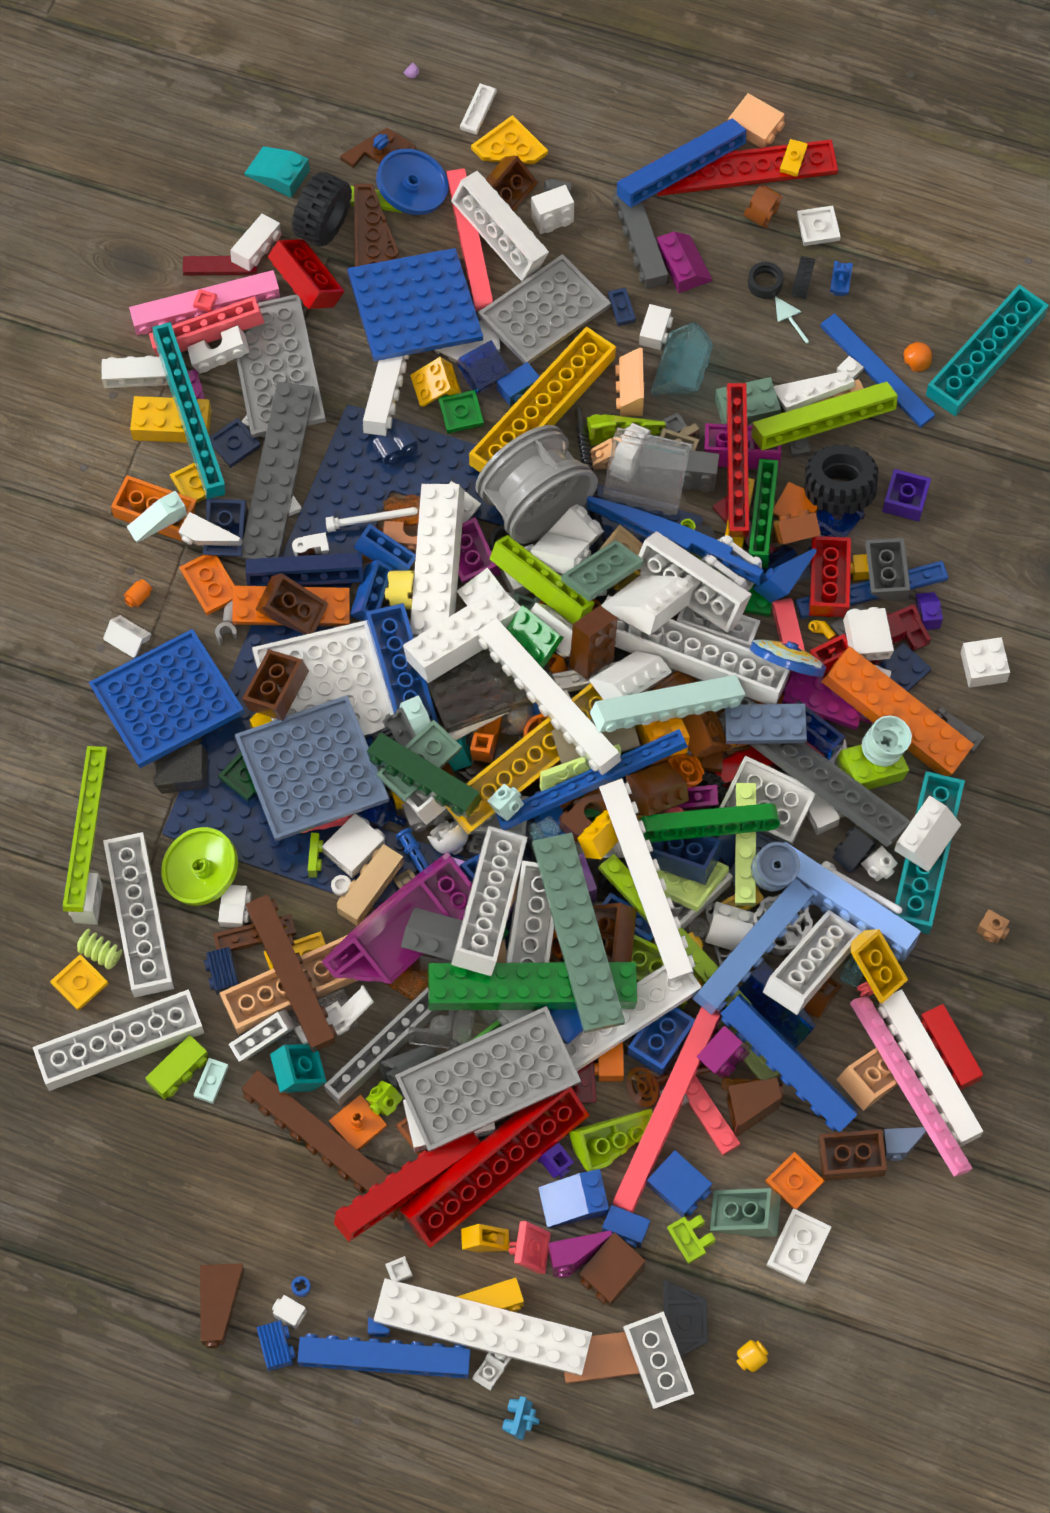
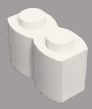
M231 885L221 896L218 919L220 927L237 928L245 926V923L249 922V914L246 911L245 904L251 902L252 892H249L247 886Z

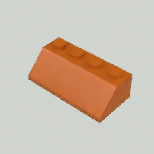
M126 475L111 506L114 518L132 523L156 501L174 491ZM177 493L185 505L187 515L189 512L194 514L197 500ZM186 517L157 533L182 541L179 530Z

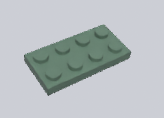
M614 540L562 574L561 581L586 600L591 601L641 568L644 560L620 542Z
M435 720L431 721L405 746L440 769L462 749V746ZM383 767L376 773V776L404 803L418 791V788L413 785L409 787L403 783L400 777L389 775Z

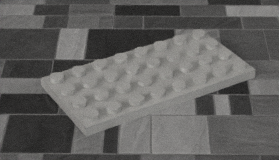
M295 294L258 303L265 323L243 331L250 352L240 358H236L252 438L266 435L277 381L314 386L315 393L308 426L326 422L300 297Z
M547 1006L395 1075L429 1152L581 1083Z

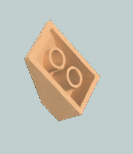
M877 1048L849 1065L836 1079L863 1111L898 1085Z

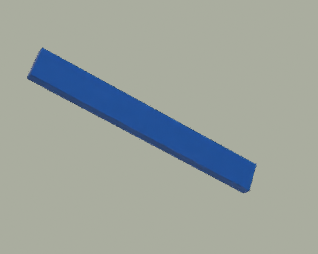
M835 313L821 323L820 327L848 356L863 366V371L876 384L889 383L898 395L897 405L920 428L935 418V414Z
M943 561L908 570L910 590L947 581L949 578ZM869 580L850 585V606L879 599V597L871 594ZM809 596L796 599L795 603L801 619L812 617L809 616Z

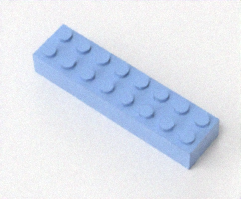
M791 846L795 849L800 859V870L796 879L813 893L809 899L811 905L815 904L821 908L824 914L828 910L832 911L862 932L864 930L880 929L897 961L899 960L903 963L915 947L921 931Z

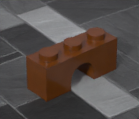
M600 788L586 793L583 797H578L572 804L573 808L570 811L566 810L559 818V829L565 834L572 833L576 843H578L577 838L583 833L584 829L592 824L586 818L584 812L588 809H595L602 814L607 809Z

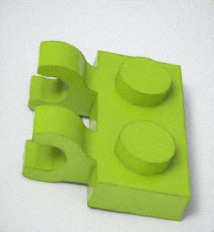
M701 1214L690 1221H687L684 1216L667 1226L668 1232L687 1264L706 1254L704 1248L716 1242L712 1233L705 1235L701 1239H698L693 1230L705 1225Z

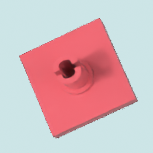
M520 1221L517 1242L512 1241L509 1243V1246H514V1248H509V1253L515 1255L514 1263L535 1273L545 1274L551 1232L527 1221Z

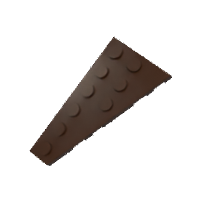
M354 184L355 267L399 259L397 246L387 225L373 184Z

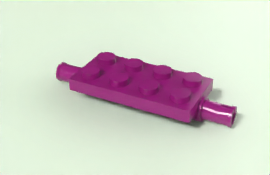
M795 671L791 672L790 678L787 680L782 691V695H784L782 704H805V712L854 730L857 729L860 721L871 725L874 724L821 682L823 677L810 676Z

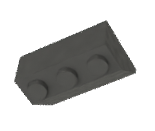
M904 538L865 540L871 594L886 601L908 600L910 583Z
M414 907L405 929L401 947L452 961L463 920Z

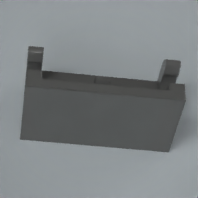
M403 708L397 709L393 715L387 714L382 721L385 728L387 727L391 730L395 741L404 747L416 736Z

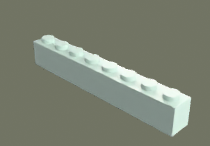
M731 675L596 701L590 714L598 732H612L620 728L628 729L635 725H648L655 721L664 722L671 718H683L691 714L700 715L706 711H719L727 707L735 708L740 705L745 692L737 675Z

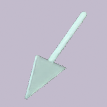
M775 296L778 322L788 318L805 343H809V340L792 318V316L801 313V311Z

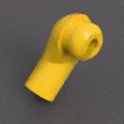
M814 620L808 624L811 632L824 634L829 641L837 636L825 621Z

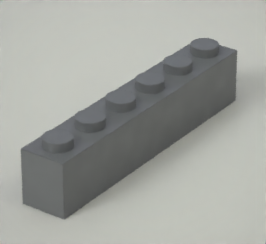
M614 188L612 203L614 207L617 206L618 220L624 225L622 226L624 237H628V248L634 254L633 262L635 268H639L640 282L644 283L646 289L667 284L668 273L643 203L640 202L630 208L617 196V188Z

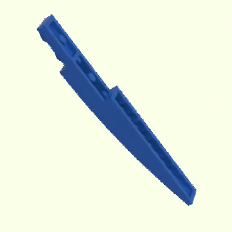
M591 496L587 498V509L643 537L648 538L657 531L690 554L692 552L700 557L712 555L738 576L758 586L763 581V570L755 564L744 561L739 556H733V547L681 524L632 507Z

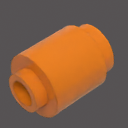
M143 579L136 581L124 593V601L130 607L138 608L151 595L152 587Z

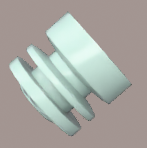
M889 715L879 718L862 739V750L865 757L877 766L886 767L893 765L911 744L912 735L910 728L905 721L895 716Z

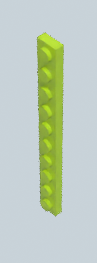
M87 746L63 900V911L84 912L107 759V747Z
M612 854L598 869L649 924L630 870L615 854ZM681 927L678 931L680 937L685 936L688 944V947L685 948L687 956L692 955L695 967L692 968L693 972L705 984L719 967ZM738 989L732 997L728 995L725 998L727 1003L724 1007L726 1008L739 994L751 1005L752 1003Z

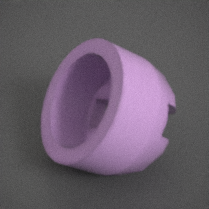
M411 63L403 73L413 79L419 74V69L414 63Z

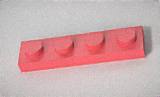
M695 1075L687 1093L690 1101L688 1104L723 1156L740 1146V1142Z

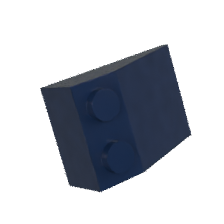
M207 499L205 520L240 537L243 542L248 514L246 501ZM203 545V555L242 556V545Z

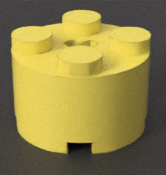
M415 571L388 572L389 588L385 589V598L390 601V606L404 603L406 610H412Z

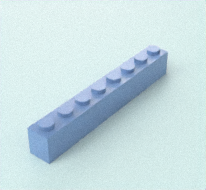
M795 878L692 999L710 1014L715 1010L720 1012L727 1003L725 998L728 995L732 997L739 989L736 985L740 981L744 983L752 974L749 972L751 967L757 968L763 961L762 954L764 952L768 954L776 945L773 941L776 938L781 939L788 931L785 928L788 923L793 925L800 917L797 914L799 910L805 911L811 904L809 899L813 893Z

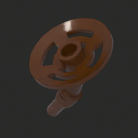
M706 1065L699 1066L696 1075L708 1073L710 1070ZM638 1066L631 1069L626 1077V1088L629 1096L636 1104L642 1107L652 1106L658 1100L659 1085L667 1083L671 1073L655 1077L645 1067ZM639 1071L645 1072L639 1075L637 1074V1072ZM633 1080L637 1081L638 1093L634 1089ZM652 1096V1100L648 1101L643 1099V1097L649 1098Z

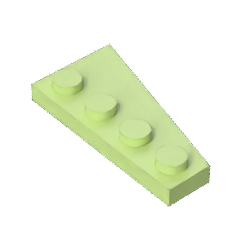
M619 744L614 745V747L618 750V752H619V754H620V756H621V747H620V745H619ZM584 756L583 758L580 757L541 771V791L592 769L588 764L589 760Z

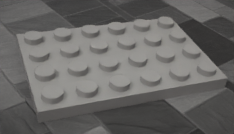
M562 254L480 310L478 317L524 364L527 362L530 364L609 309L611 302Z

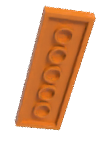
M233 586L232 625H282L255 610L267 586ZM304 587L329 603L318 626L340 627L350 624L349 588Z

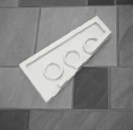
M847 371L777 385L774 386L778 402L788 412L855 387V381Z

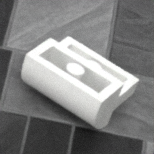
M716 901L705 942L734 950L753 928L754 913Z

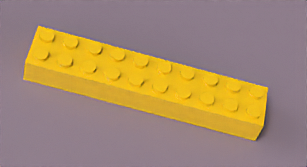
M585 327L469 453V465L481 472L487 462L513 439L534 428L544 425H555L613 362L616 346L588 327Z
M590 683L571 700L588 719H592L590 711L596 701L603 700V698ZM550 717L466 783L477 790L481 796L480 803L468 819L464 816H456L451 811V808L445 805L468 835L495 814L487 800L503 784L509 788L514 787L519 792H522L540 777L541 771L550 769L560 761L551 730L555 728L551 723Z

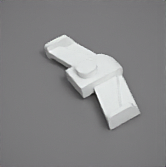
M361 986L342 1007L337 1001L325 1008L329 1016L326 1020L329 1025L333 1024L337 1035L340 1036L348 1031L350 1025L374 1002L365 986ZM296 1026L294 1030L302 1044H307L308 1042L301 1026Z

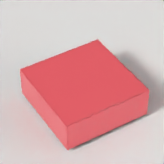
M199 289L193 303V308L212 312L217 294Z

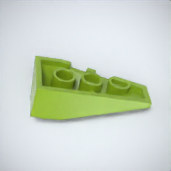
M595 414L587 417V431L591 446L599 445L610 438L615 439L616 442L621 441L624 432L632 423L650 430V436L661 435L666 424L664 421L606 414Z

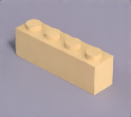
M384 844L380 849L377 848L374 851L370 863L362 867L359 878L351 882L348 893L345 896L342 895L337 902L338 914L356 926L362 922L404 864L403 856Z

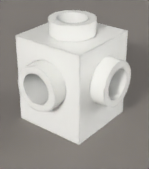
M883 846L873 851L861 863L868 871V874L876 881L883 877L885 879L889 878L895 872L893 868L898 864Z

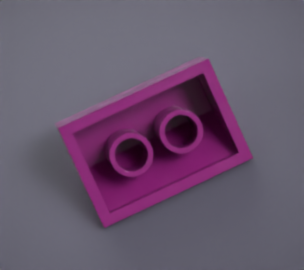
M674 231L657 237V245L664 265L678 293L712 281V277L690 235Z
M476 517L462 523L458 572L462 583H468L486 568L490 570L494 577L500 575L499 567L490 560L492 551Z

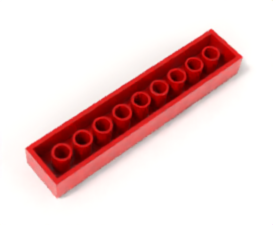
M572 1087L518 1111L404 1205L400 1212L417 1237L431 1248L590 1115Z

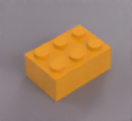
M671 718L664 722L655 721L648 725H635L643 745L680 729L687 746L689 744L690 736L682 718ZM688 747L672 755L687 753Z

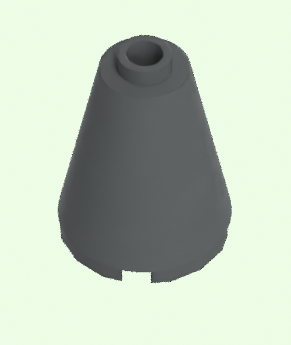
M423 1045L385 1059L380 1063L382 1065L379 1066L381 1076L386 1083H391L404 1097L395 1075L436 1057L437 1052L432 1046Z

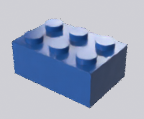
M678 1008L672 1009L637 1033L628 1047L627 1055L662 1076L684 1045L695 1019Z

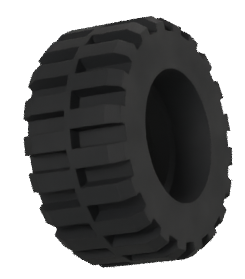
M319 172L307 182L306 187H304L301 196L297 200L298 203L292 216V230L294 234L318 247L329 244L339 232L350 208L352 189L349 183L327 172Z
M835 444L832 447H823L822 450L816 451L806 464L805 494L814 506L817 505V508L822 511L826 510L830 514L839 513V515H844V513L854 514L857 510L861 511L865 509V506L868 507L872 500L875 499L878 485V466L872 456H869L866 451H861L856 446L849 447L846 444L844 446ZM843 477L848 478L851 481L840 482L832 480L831 478Z

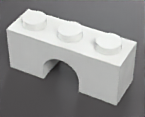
M238 325L221 332L222 342L215 349H212L205 340L187 347L191 364L199 374L219 365H224L228 361L240 358L250 352L245 333Z

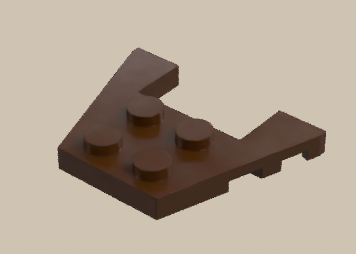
M385 128L340 156V160L353 169L364 156L380 164L383 158L392 151L399 149L416 150V145L392 130ZM379 134H387L390 143L382 150L374 148L373 139Z

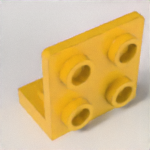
M441 357L410 375L419 404L422 407L444 394L454 395L462 393L452 363Z

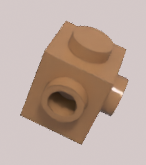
M988 909L976 932L981 934L988 942L998 944L1001 938L1005 940L1010 931L1007 928L1010 921Z

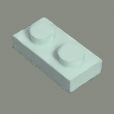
M209 1058L195 1090L194 1097L214 1104L228 1070V1064Z

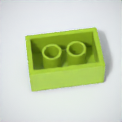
M862 745L841 750L835 759L838 768L868 790L903 781L910 771L903 755L891 766L882 767L871 763L865 757Z

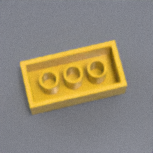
M134 396L130 427L133 440L188 443L173 398ZM197 399L209 435L212 412L210 400Z

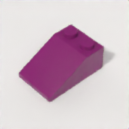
M611 1230L550 1242L548 1253L553 1277L558 1276L559 1279L570 1277L572 1273H575L588 1263L612 1235Z

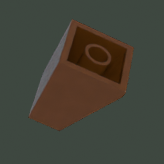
M777 1077L728 1086L726 1100L733 1133L736 1137L779 1109L780 1102L783 1101L784 1089L782 1083H778Z
M614 1232L579 1273L580 1283L585 1289L593 1290L596 1293V1299L603 1305L607 1303L611 1306L645 1270L646 1260Z

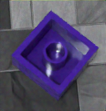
M894 469L882 512L920 521L931 478Z

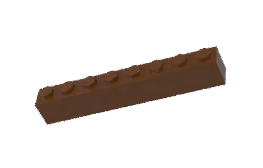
M267 894L246 903L247 912L312 1052L314 1053L334 1044V1036L337 1035L333 1024H328L326 1020L329 1017L325 1007H320L317 1001L320 999L316 988L312 989L309 984L312 980L308 971H303L301 967L303 960L300 953H295L292 947L295 946L291 934L287 935L284 930L287 926L283 917H278L276 913L279 909L275 900H270Z

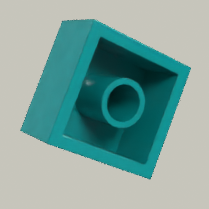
M309 1044L283 1045L270 1054L280 1093L313 1092L327 1083L319 1051L313 1053Z

